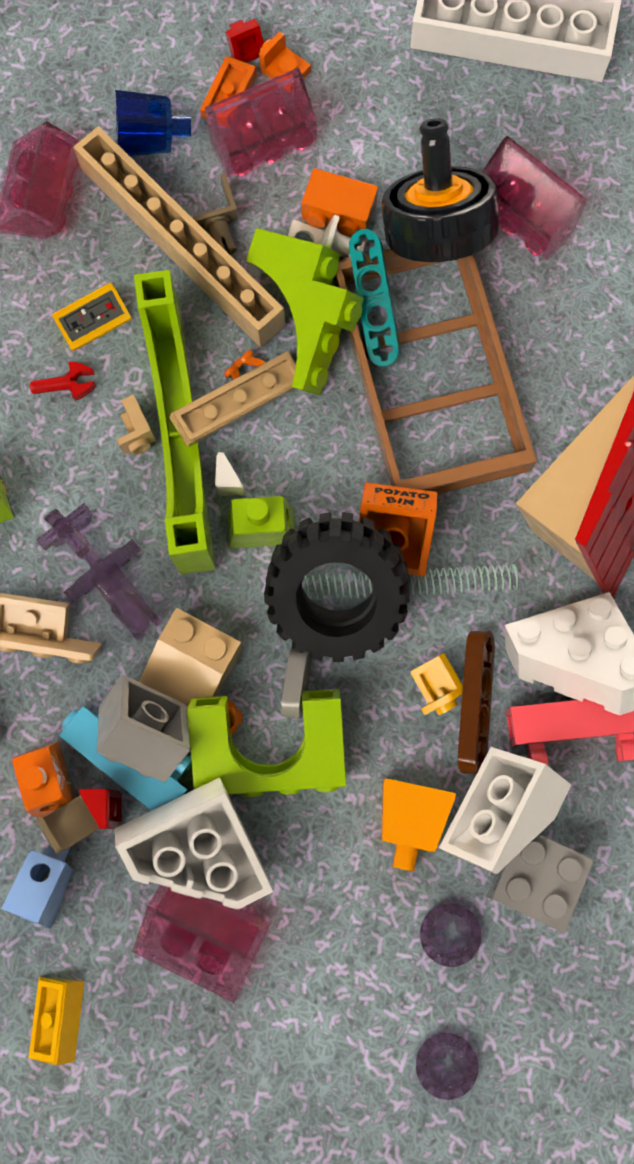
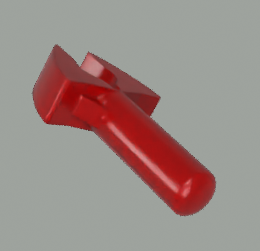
M68 362L70 371L65 376L34 380L30 382L29 387L32 394L69 390L72 392L73 399L77 401L91 393L96 388V384L94 381L78 384L75 381L80 376L95 375L92 368L84 364Z

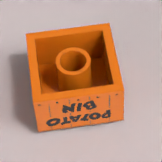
M365 482L359 522H361L363 517L374 521V529L376 531L380 528L388 531L391 534L392 544L398 543L403 552V561L407 563L408 574L425 577L436 518L437 492Z

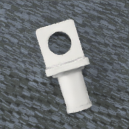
M333 216L325 231L297 220L292 221L288 236L295 238V235L298 233H307L312 238L313 243L324 245L344 258L350 257L349 241L351 237L337 232L339 216ZM364 241L361 246H357V250L363 252L365 245Z

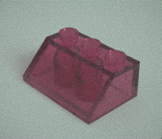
M299 68L205 107L211 146L227 178L233 175H246L254 166L264 162H276L284 153L294 149L304 150L313 141L317 140V121Z
M46 121L13 142L0 193V233L46 239L62 231L66 223V216L64 215L66 205L73 193V186L71 185L73 175L79 166L73 148L80 142L78 139Z
M506 136L482 171L494 180L498 188L500 227L507 234H515L523 240L530 253L535 256L541 255L548 260L574 233L587 199L509 136Z
M160 885L147 906L132 952L235 1003L271 923L241 908L237 910L223 906L222 902L206 897L198 899L171 891L170 887Z

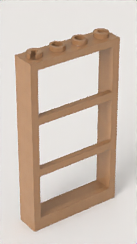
M383 249L388 275L441 263L413 261L397 255L392 250ZM370 255L365 256L367 264L360 263L359 267L362 268L373 264L378 265L379 261L373 262L370 260ZM474 255L457 259L473 314L398 332L401 345L477 326L493 384L381 411L365 354L368 353L366 341H362L357 323L353 332L348 331L391 486L432 491L441 494L530 472L537 462ZM351 257L344 258L338 263V271L333 278L335 287L348 290L346 285L355 283ZM369 272L364 276L363 281L381 276L377 272ZM380 336V349L388 348L389 346L386 345L384 336ZM498 396L515 453L401 481L385 423Z

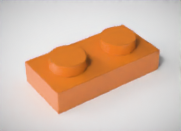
M226 56L200 108L201 118L232 128L256 78V66Z

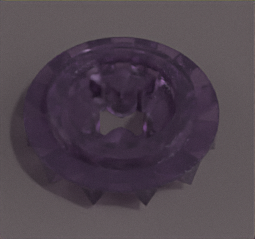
M456 903L439 904L426 913L420 926V941L425 953L434 962L446 967H457L470 961L477 953L481 943V928L474 914L464 906ZM453 917L455 930L461 933L462 936H466V940L461 938L453 940L452 944L449 945L448 951H446L445 938L434 931L435 929H447Z
M439 1032L425 1039L420 1050L417 1052V1077L423 1088L432 1096L444 1100L457 1099L465 1095L473 1087L477 1079L478 1059L470 1043L457 1033ZM450 1049H453L452 1061L462 1072L449 1070L441 1082V1068L431 1059H445L446 1055L450 1053Z

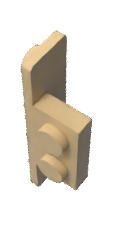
M0 593V651H29L34 656L40 658H49L55 655L67 657L70 662L82 664L93 661L101 652L102 644L67 638L70 603Z

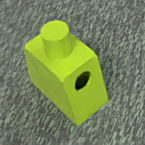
M272 496L231 500L227 513L229 549L282 544L283 536L290 529L295 530L294 509L285 497Z

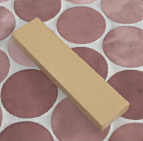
M289 351L174 411L170 414L169 418L187 447H190L294 390L295 388L291 386L296 362Z

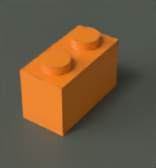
M313 168L301 202L302 219L315 228H324L328 226L333 216L337 215L339 216L338 231L345 236L351 237L356 231L369 228L377 205L378 186Z

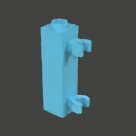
M84 706L79 711L75 709L62 723L64 730L59 736L151 811L191 791L180 782V779L192 767L191 756L188 754L168 780L162 782L153 777L143 776L137 770L119 762H112L97 753L98 715Z

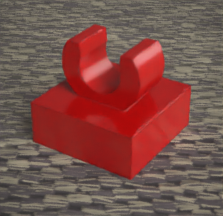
M255 18L245 23L243 20H239L230 24V30L225 31L232 58L245 63L259 58V52L264 42L260 25Z

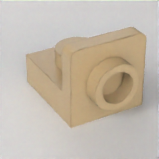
M133 394L121 400L126 412L120 415L129 433L118 438L116 441L124 455L144 453L151 447L150 444L156 441L144 413Z

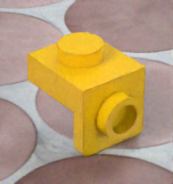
M445 653L410 671L427 702V705L421 708L424 715L436 710L438 715H441L458 705L455 699L462 695L463 685Z

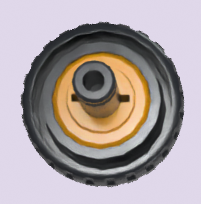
M441 118L428 119L420 125L423 170L408 174L395 181L387 188L382 198V217L386 242L394 253L413 261L446 262L471 256L491 244L499 230V199L496 183L489 175L482 171L467 167L451 166L450 137L447 134L449 124Z

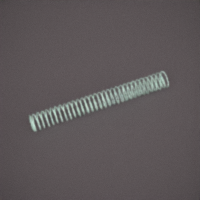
M505 564L502 569H501V566H500V565H497V566H496V569H494V567L491 565V566L489 567V570H488L487 567L484 565V566L482 567V571H481L480 567L477 566V567L475 568V573H474L473 567H471V566H470L469 569H468V573H467V570H466L465 567L462 568L461 573H460V570H459L458 567L455 568L454 573H453L452 568H449L447 574H446V570H445L444 568L441 569V573H440V574H439V571H438L437 568L434 570V575L432 574V571H431L430 568H429L428 571H427V578H428V575H429V570H430V573H431L432 585H433V594H434V595H435V586H434L433 576L435 577L436 570H437L438 578H439L440 594H442V586H441L440 576H442L443 570H444L445 578H446L447 594H449V586H448L447 576H449V571H450V570H451L452 577H453L454 594L456 593L455 578H454V576L456 575V570H458L459 577H460V584H461V589H460V591H461V593H463L462 578H461V576H462V574H463V569H465L466 577H467V584H468V589H467V591H468V593L470 592L469 578H468V575H469V573H470V568L472 569V572H473L474 584H475L474 592H475V593H476V591H477L476 578H475L477 568L479 569L480 577H481V585H482L481 592H483V590H484V587H483V578H482V574H483L484 567H485V569H486L487 576H488V585H489L488 591H489V592H490V577H489V574H490V569H491V567L493 568V572H494V576H495V585H496V586H495V591H497V577H496V573H497V568H498V566H499V568H500L501 576H502V591H504V577H503V572H504V567H505V566H506V568H507L508 576H509V587H508L509 590H511V577H510L511 567H512V573L515 571V576H516V589H515V586H513V588H514V590L516 591V590H517V587H518V572H517V567H516L515 564H511L509 568H508V566ZM353 572L351 581H353L354 577L357 598L359 599L356 575ZM360 572L358 580L360 581L361 575L364 598H366L363 575ZM339 573L338 582L341 580L343 599L345 600L346 595H344L342 576ZM346 573V574H345V582H346V579H347V580H348V586H349L350 598L352 599L353 595L351 594V587H350L349 576H348V573ZM318 574L317 583H319V580H320V587H321L322 599L325 600V595H323V588H322L321 576H320V574ZM325 574L324 582H326V580H327V587H328L329 599L332 600V595H330V588H329L328 576H327V574ZM332 574V575H331V582H333V580H334L335 594H336V599L338 600V599H339V595H337V588H336L335 576H334V574ZM425 574V577H424V578H425V585H426V595H428V586H427V579H426V574ZM305 575L304 584L306 582L308 597L311 599L312 597L309 595L307 576ZM311 575V584L313 580L314 594L317 601L318 595H316L314 576ZM410 575L411 585H412V595L414 596L413 579H412V575ZM417 576V578H418V585H419V595L421 596L420 579H419V576ZM369 579L370 593H372L371 580Z

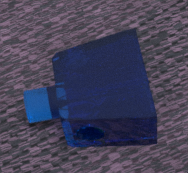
M115 90L117 144L129 156L170 153L172 136L191 137V116L172 115L169 97Z

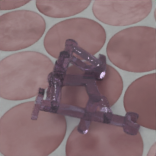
M83 503L66 517L55 508L44 517L46 522L51 525V528L36 540L45 551L51 546L59 547L66 542L80 559H84L91 567V569L76 579L75 583L64 591V594L73 603L82 595H87L94 588H97L111 606V612L130 631L134 638L139 641L144 637L141 632H144L150 626L148 618L156 627L162 623L120 569L141 549L131 539L124 546L118 547L102 559L80 532L92 520L93 513L87 505Z

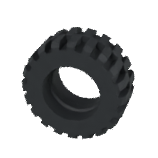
M331 512L320 514L318 522L313 523L310 517L299 522L298 530L290 529L283 536L282 544L276 545L265 581L264 603L268 605L267 615L270 623H278L277 634L284 641L290 638L292 640L291 648L299 653H303L304 650L310 651L311 658L322 661L323 656L333 657V662H344V657L352 656L355 661L365 658V651L369 649L376 653L384 647V638L392 640L399 632V624L405 621L408 613L407 603L410 602L407 563L403 561V552L398 543L392 544L391 534L384 528L376 531L374 529V521L363 517L361 522L354 521L353 513L342 512V518H332ZM345 563L364 572L372 581L373 591L362 604L352 609L336 611L315 604L304 592L302 581L307 573L320 565Z

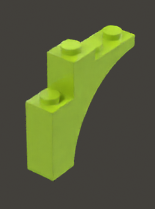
M256 228L246 262L259 267L275 281L283 292L294 318L297 336V361L291 387L320 396L322 388L328 380V370L333 354L339 346L341 329L350 332L354 331L355 325L362 314L364 298L346 289L331 286L332 279L338 271L339 253L321 244Z

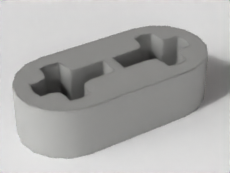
M293 648L290 650L281 701V715L284 717L301 719L303 716L302 691L308 690L312 664L310 651L304 650L303 653H299Z

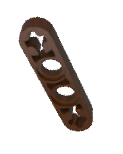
M470 631L467 637L458 744V767L462 774L476 775L488 753L495 642L491 631Z

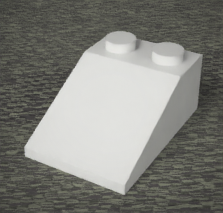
M490 747L439 848L494 874H498L555 820L571 784L544 763Z

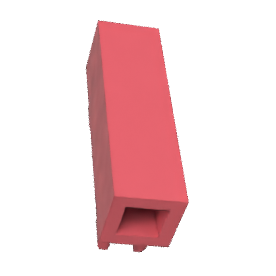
M584 699L583 702L569 700L511 706L506 709L510 745H527L528 759L544 763L548 766L544 743L615 736V751L618 762L634 759V711L617 715L604 710L603 705Z

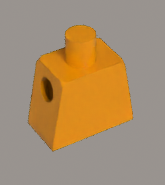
M387 778L383 779L381 841L396 844L392 867L414 872L419 849L431 852L436 851L456 793Z

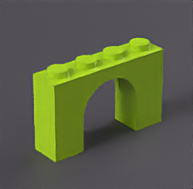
M340 689L302 691L303 741L295 754L287 760L276 764L255 763L238 751L231 736L228 696L191 698L187 707L194 789L219 777L228 794L242 793L244 797H257L264 794V792L279 791L280 794L292 795L299 793L301 789L333 792L338 787H346Z

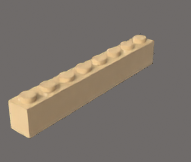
M99 126L73 147L82 171L260 348L286 326L284 308Z

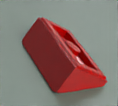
M79 789V793L99 829H115L121 826L122 793L120 791L110 789Z

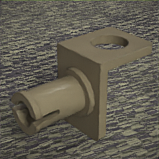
M226 173L220 174L221 185L228 206L192 218L204 230H209L211 237L223 249V243H225L230 255L237 252V247L234 244L228 224L238 220V215Z
M81 795L43 818L41 816L36 819L39 828L56 856L99 829Z

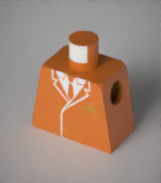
M55 742L12 758L23 804L26 811L37 818L41 816L44 818L75 799L60 742Z

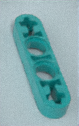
M361 229L351 236L349 251L357 295L364 298L361 319L367 352L374 364L381 367H390L399 360L401 347L383 244L373 231ZM367 237L371 243H375V246L369 249L370 260L373 262L378 260L379 264L366 265L360 268V263H367L365 254L357 250V246H361L363 243L362 239ZM369 272H377L381 276L380 287L375 291L369 292L365 290L363 286L364 276ZM375 307H384L388 313L386 322L381 326H373L369 321L370 311ZM391 329V335H384L387 346L393 347V352L389 353L388 360L384 361L383 357L376 356V350L381 348V342L377 336L372 339V332L383 333Z

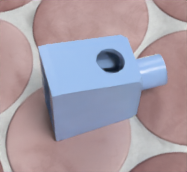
M47 843L43 854L30 850L1 909L51 929L74 870L64 862L70 848L57 856L49 843ZM50 870L49 877L41 882L42 874Z

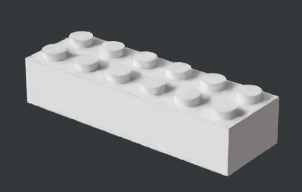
M417 0L410 48L602 82L612 56L621 0Z

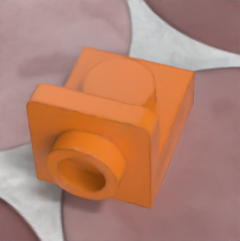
M280 31L262 45L259 52L261 72L291 94L311 72V64L286 47L285 35Z

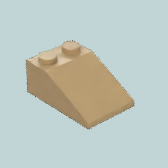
M176 607L157 640L139 682L186 704L188 707L191 698L218 696L244 647L235 638Z

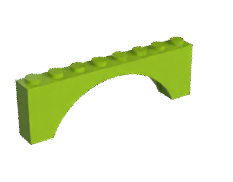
M170 270L134 275L137 306L151 367L163 446L166 477V515L164 519L169 556L181 575L216 570L199 442L187 447L169 418L171 413L193 402L180 303Z

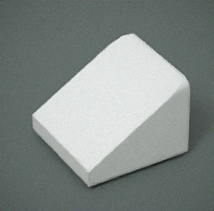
M218 452L216 456L215 479L218 494L220 496H245L243 485L224 452Z

